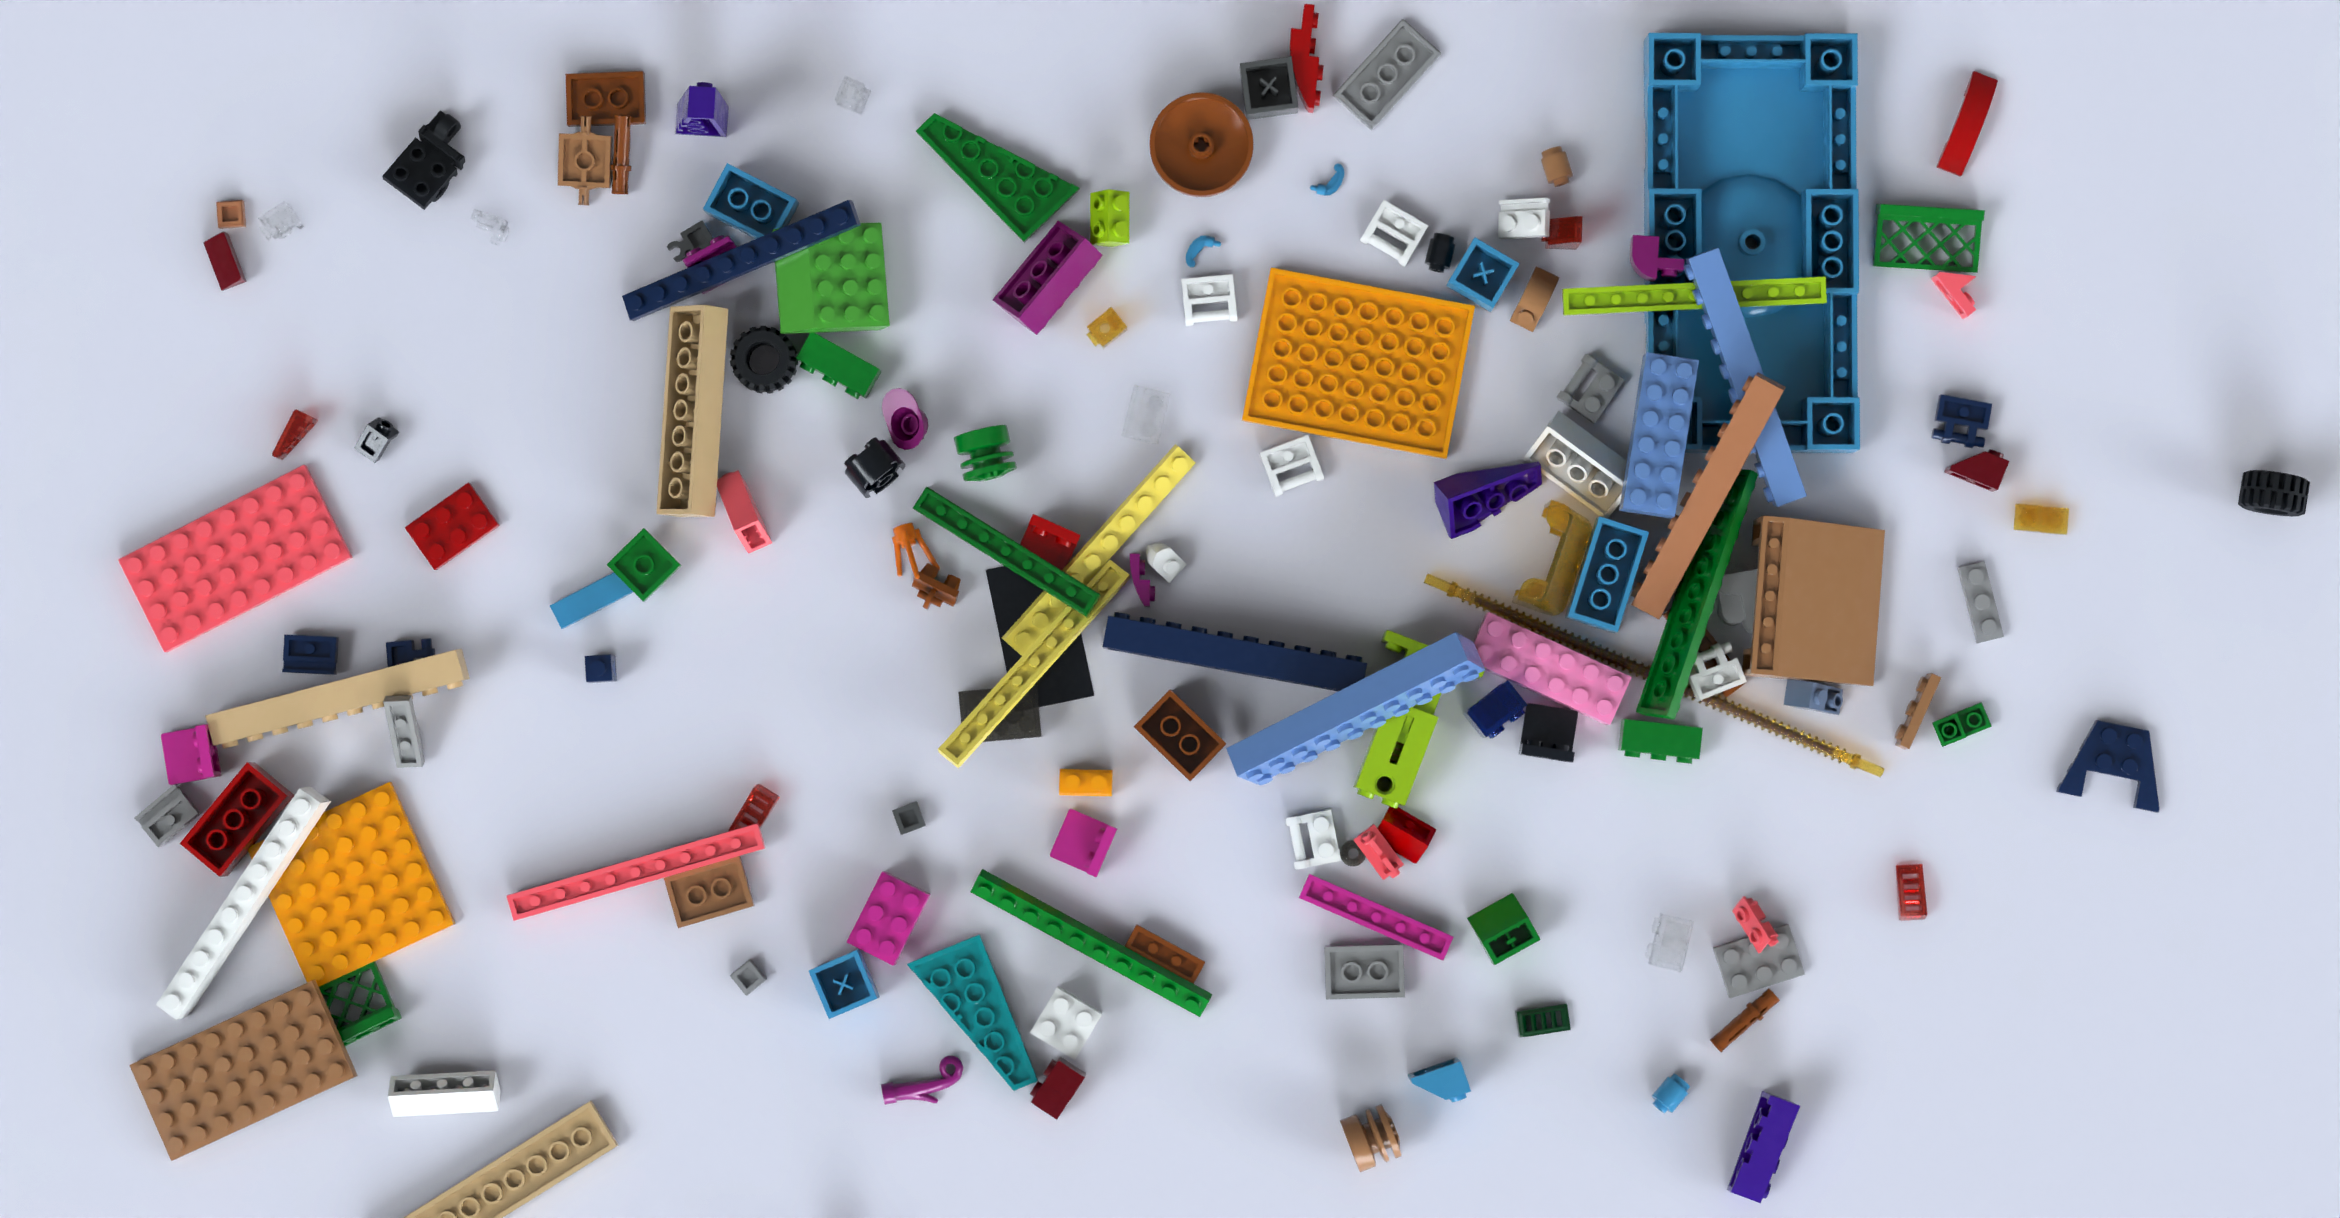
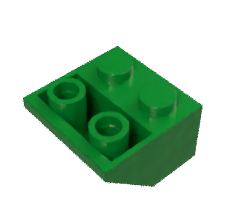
M1513 893L1467 917L1493 965L1541 940Z

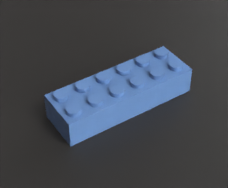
M1646 352L1643 355L1619 511L1669 519L1675 517L1699 360Z

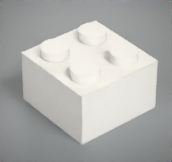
M1057 986L1030 1033L1075 1060L1100 1019L1102 1012Z

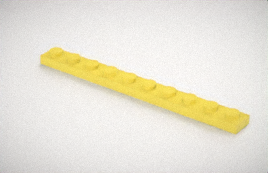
M1175 444L1062 571L1087 585L1196 462ZM1043 591L1003 635L1002 639L1023 656L1068 605Z
M1109 560L1086 585L1101 595L1088 617L1067 606L938 748V752L959 769L1128 582L1130 575L1113 561Z

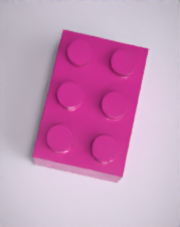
M882 871L847 943L892 966L896 965L931 894L886 871Z

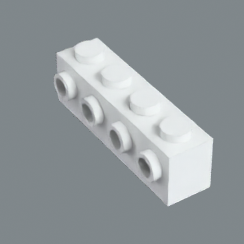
M496 1070L391 1076L388 1099L393 1117L498 1111L501 1090Z

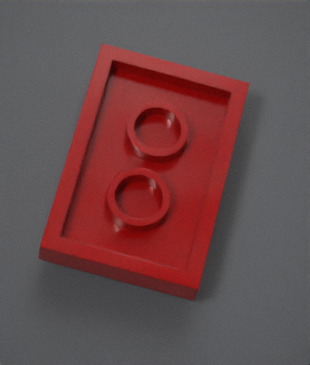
M468 482L407 525L405 529L433 569L438 570L500 525L473 486Z

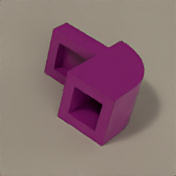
M1633 235L1631 237L1630 262L1634 271L1641 278L1655 282L1657 272H1661V276L1677 277V273H1682L1684 270L1685 259L1658 257L1659 236Z

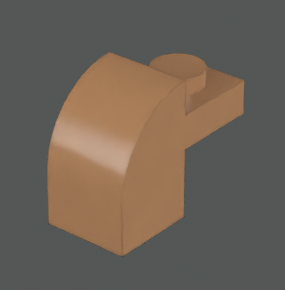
M1536 266L1510 321L1533 332L1553 294L1559 277Z

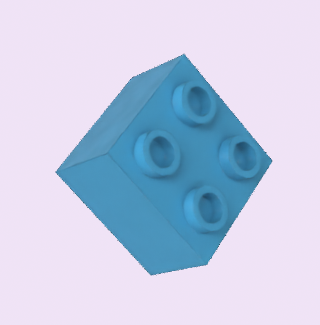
M1474 237L1446 286L1491 312L1520 263Z
M860 949L809 970L829 1019L880 997Z

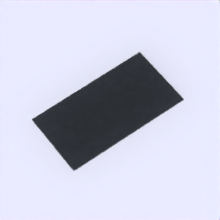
M1002 566L988 569L986 574L1005 666L1008 672L1022 656L1005 642L1002 637L1044 590L1007 567ZM1081 634L1014 707L1015 712L1094 696Z

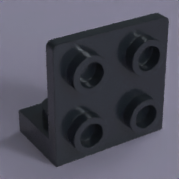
M1532 703L1526 704L1519 755L1572 763L1575 754L1572 750L1578 711Z

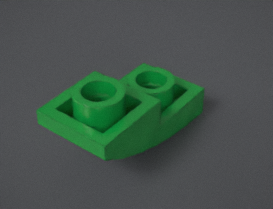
M1982 702L1932 722L1942 747L1992 727Z

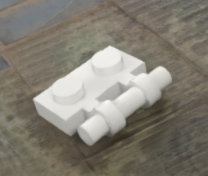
M1730 642L1721 645L1716 643L1711 645L1710 649L1697 652V659L1693 664L1697 674L1689 677V683L1697 702L1747 682L1738 658L1727 661L1725 654L1733 651ZM1715 659L1718 665L1706 670L1704 662Z

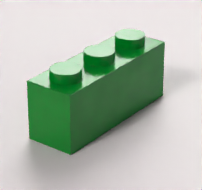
M816 333L809 334L796 357L801 362L800 368L811 374L814 371L823 374L822 380L834 387L839 383L846 387L845 393L856 399H859L860 396L866 399L881 374L879 368Z
M1622 719L1618 750L1625 751L1624 756L1640 758V753L1651 754L1650 759L1666 761V756L1677 757L1676 762L1692 764V759L1700 758L1703 728Z

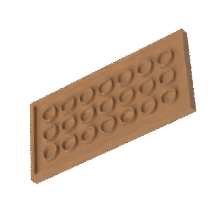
M316 980L303 984L129 1065L171 1161L358 1076Z

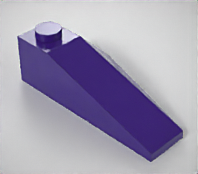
M1539 462L1457 473L1435 481V503L1450 539L1476 530L1482 526L1480 524L1482 520L1491 514L1495 517L1501 513L1500 508L1510 501L1517 502L1541 486V464Z

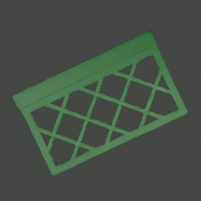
M1876 204L1875 214H1877L1873 266L1978 273L1981 228L1985 210ZM1883 220H1893L1900 228L1890 238L1882 231ZM1899 221H1908V222H1907L1905 225L1902 226ZM1913 222H1919L1925 231L1914 240L1906 231V228ZM1924 222L1933 224L1928 228ZM1939 223L1945 224L1951 231L1942 241L1931 231ZM1950 224H1959V226L1954 229ZM1965 225H1975L1974 237L1966 243L1957 232ZM1903 232L1912 243L1900 252L1891 241ZM1929 233L1937 245L1926 254L1917 242ZM1955 235L1963 246L1952 255L1943 244ZM1883 237L1885 239V242L1881 245V239ZM1889 244L1898 255L1890 262L1880 261V251ZM1915 246L1923 257L1916 263H1909L1903 255ZM1939 247L1949 257L1942 265H1936L1929 257ZM1965 249L1972 255L1971 267L1961 266L1955 259ZM1899 258H1901L1904 261V263H1899L1896 261ZM1924 260H1927L1930 264H1921V263H1922ZM1951 261H1953V263H1954L1956 266H1947V265H1948Z
M375 961L319 987L322 994L329 996L326 1003L329 1010L334 998L346 1002L341 1017L331 1014L333 1018L339 1019L337 1030L345 1046L402 1019L399 1010L394 1006ZM370 969L375 977L371 988L359 984L362 973ZM344 982L352 984L347 999L335 995L338 986ZM377 984H378V986H379L380 991L375 990L376 987H377ZM357 986L369 990L364 1005L352 1001ZM332 988L331 993L325 992ZM374 992L383 996L386 1006L378 1010L369 1007ZM351 1004L363 1008L359 1019L355 1021L345 1019Z

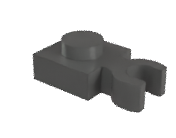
M700 221L680 233L683 241H673L667 245L669 251L676 247L680 248V254L674 257L676 262H680L685 259L687 252L698 247L702 250L710 246L709 242L713 237L705 223Z

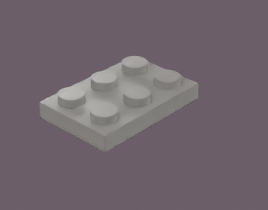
M1789 924L1773 928L1778 934L1777 939L1779 942L1771 947L1767 944L1759 954L1750 942L1749 937L1713 948L1729 998L1805 975Z
M1403 944L1324 947L1326 1000L1405 997Z

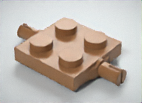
M581 116V132L574 134L559 133L558 186H571L579 189L578 205H589V190L594 188H611L612 170H610V166L612 164L613 136L598 135L591 132L592 117Z

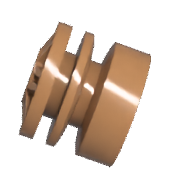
M1382 1104L1375 1106L1379 1116L1375 1120L1370 1110H1365L1367 1123L1365 1124L1361 1123L1356 1114L1340 1120L1360 1172L1376 1166L1374 1154L1378 1152L1384 1161L1388 1162L1389 1157L1386 1152L1388 1148L1392 1149L1395 1158L1402 1156L1398 1133L1391 1116L1384 1110Z

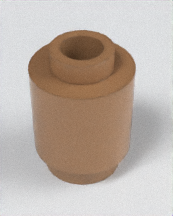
M1561 146L1543 151L1541 153L1543 157L1541 162L1548 184L1554 183L1555 187H1559L1569 183V178L1573 174L1566 152L1562 151Z

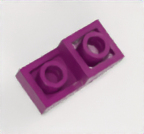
M1130 553V568L1136 592L1144 607H1150V601H1155V586H1150V580H1140V575H1145V560H1140V554Z

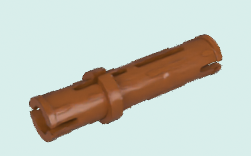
M614 115L613 164L610 166V170H613L611 193L628 194L629 171H631V165H629L631 116Z
M1768 988L1753 1003L1749 1002L1746 1005L1747 1008L1711 1038L1710 1041L1720 1052H1723L1728 1045L1735 1041L1757 1020L1761 1021L1764 1018L1763 1015L1780 1001L1779 998Z

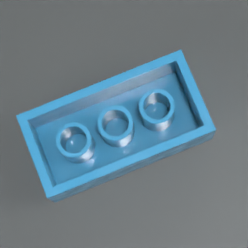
M1600 516L1595 519L1565 618L1612 633L1618 632L1649 535L1648 531Z

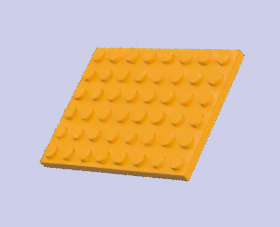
M1271 267L1242 421L1447 459L1475 306Z

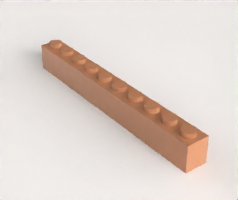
M1759 372L1754 378L1748 377L1742 388L1746 392L1741 401L1736 399L1729 412L1733 415L1730 423L1724 422L1719 430L1717 437L1721 439L1717 447L1711 446L1704 459L1709 462L1704 470L1699 468L1692 481L1696 486L1692 493L1687 491L1680 503L1684 508L1679 516L1675 514V517L1671 519L1667 527L1671 529V532L1667 539L1662 537L1655 551L1659 552L1655 561L1650 559L1643 573L1647 576L1643 584L1640 582L1636 584L1631 594L1635 598L1631 605L1657 619L1661 618L1786 388L1785 386Z

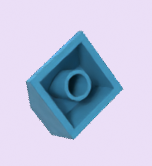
M1458 1058L1408 1074L1412 1084L1445 1100L1450 1099L1452 1102L1460 1101L1467 1098L1466 1093L1471 1092L1461 1061Z

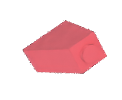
M739 470L724 474L717 480V488L733 529L748 554L771 544L772 541Z

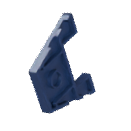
M2096 720L2079 748L2080 751L2066 771L2067 774L2063 781L2058 785L2056 792L2082 797L2086 772L2092 771L2138 781L2133 808L2159 813L2149 731Z

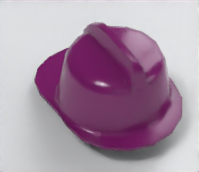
M896 388L887 392L882 401V412L891 439L898 448L904 450L913 449L919 445L927 433L929 426L927 416L919 409L915 398L907 390Z

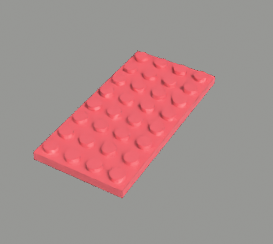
M302 465L118 559L163 651L169 652L353 557L307 466Z

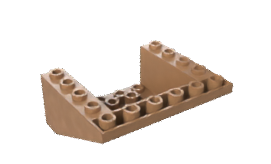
M1761 516L1753 520L1751 546L1759 547L1752 647L1743 650L1742 670L1745 676L1861 686L1874 685L1885 530L1775 516Z

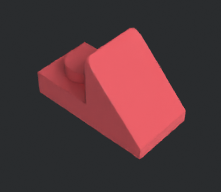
M1939 272L1931 278L1962 319L1968 317L1976 310L1973 306L1975 302L1967 292L1963 293L1961 291V288L1976 276Z

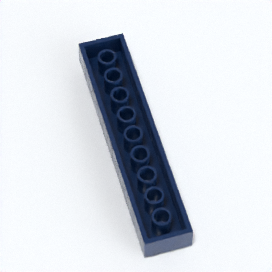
M1114 612V617L1108 616L1102 646L1103 649L1337 692L1364 679L1367 663L1362 662L1363 657L1346 655L1345 659L1337 658L1336 652L1321 650L1320 654L1310 653V647L1295 645L1293 650L1284 648L1285 643L1269 640L1268 645L1258 643L1259 638L1243 636V640L1233 639V633L1218 631L1217 635L1207 634L1206 628L1192 626L1191 631L1181 629L1182 624L1166 621L1165 626L1155 624L1156 619L1140 617V621L1130 620L1129 614Z

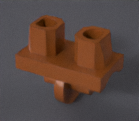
M929 563L919 572V579H916L914 576L912 587L919 590L917 597L925 600L923 608L928 610L931 604L941 607L943 602L954 607L958 598L961 580L949 574L944 583L936 580L939 569Z

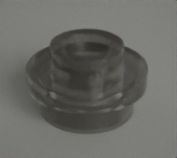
M1354 840L1347 841L1341 847L1340 857L1348 866H1358L1366 858ZM1350 849H1357L1358 856L1356 858L1349 857L1348 852Z

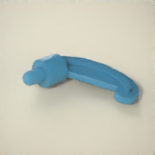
M1335 164L1334 170L1337 172L1327 185H1311L1310 189L1317 191L1316 194L1324 196L1335 193L1341 186L1344 178V168L1342 165Z
M1210 236L1196 238L1186 253L1187 265L1191 268L1196 265L1193 259L1204 246L1213 248L1214 245L1220 247L1221 242L1215 241V238Z

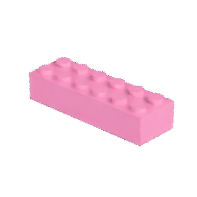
M1490 612L1485 614L1473 641L1484 667H1486L1485 670L1605 725H1611L1632 678Z

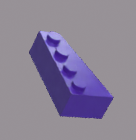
M698 82L697 86L688 87L677 103L675 134L727 137L729 106L717 88L712 87L713 84Z
M1762 1091L1729 1182L1728 1191L1761 1203L1763 1198H1767L1771 1184H1769L1772 1174H1775L1778 1169L1779 1157L1787 1144L1789 1133L1800 1109L1799 1105Z

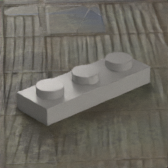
M1985 561L1957 568L1976 643L2004 637Z
M385 696L383 703L397 768L423 767L425 760L412 696Z

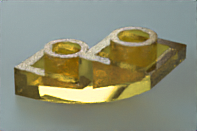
M2016 504L2014 530L2067 535L2069 508Z

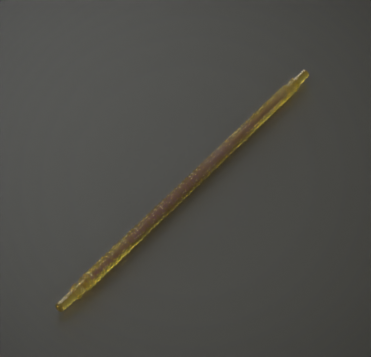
M1427 573L1424 583L1446 592V596L1458 597L1462 599V603L1468 601L1469 606L1475 604L1476 609L1482 607L1483 612L1489 610L1490 613L1503 616V619H1510L1512 623L1517 622L1519 626L1524 625L1525 629L1529 627L1532 632L1536 630L1539 635L1545 634V638L1550 636L1552 641L1557 639L1559 644L1564 642L1566 647L1571 645L1573 650L1578 648L1580 653L1585 651L1587 656L1592 654L1594 659L1599 657L1601 662L1606 660L1608 665L1613 663L1615 668L1620 666L1622 671L1627 669L1629 674L1634 672L1636 677L1641 675L1643 680L1648 677L1651 665L1646 667L1644 662L1638 664L1637 659L1631 661L1630 656L1624 658L1623 653L1617 655L1616 650L1610 652L1609 647L1603 649L1602 644L1596 646L1595 641L1589 643L1588 638L1582 640L1581 635L1575 637L1574 632L1568 634L1567 629L1561 631L1560 626L1554 628L1553 623L1547 625L1546 620L1540 622L1539 617L1533 619L1532 614L1526 616L1525 611L1519 613L1518 608L1512 610L1511 605L1505 607L1504 602L1498 604L1497 599L1491 601V597L1484 598V594L1477 595V591L1470 592V588L1463 589L1454 581L1449 583ZM1689 683L1683 694L1685 698L1690 696L1691 700L1694 701L1696 697ZM1713 695L1698 701L1699 704L1705 702L1706 707L1712 705L1713 710L1719 708L1720 713L1726 711L1727 716L1733 714L1734 719L1740 717L1741 722L1747 720L1748 725L1754 723L1755 728L1761 726V730L1768 729V733L1775 732V736L1782 735V739L1789 738V742L1796 741V745L1803 744V748L1810 747V751L1815 749L1817 754L1822 752L1824 757L1829 755L1831 760L1836 758L1838 763L1845 762L1854 770L1859 768L1880 778L1884 772L1883 767L1862 759L1861 755L1857 753H1848L1846 748L1840 750L1839 745L1833 747L1832 742L1826 744L1825 739L1819 741L1818 736L1812 738L1811 733L1805 735L1804 730L1798 732L1797 727L1791 729L1790 724L1784 726L1782 721L1777 723L1775 718L1770 720L1768 715L1763 717L1761 712L1756 714L1754 709L1749 711L1747 706L1742 708L1741 704L1735 705L1734 701L1728 702L1727 698L1721 699L1720 695Z

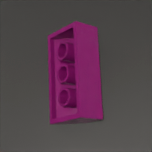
M1057 221L993 298V301L1024 327L1037 335L1103 255L1086 238L1060 221Z

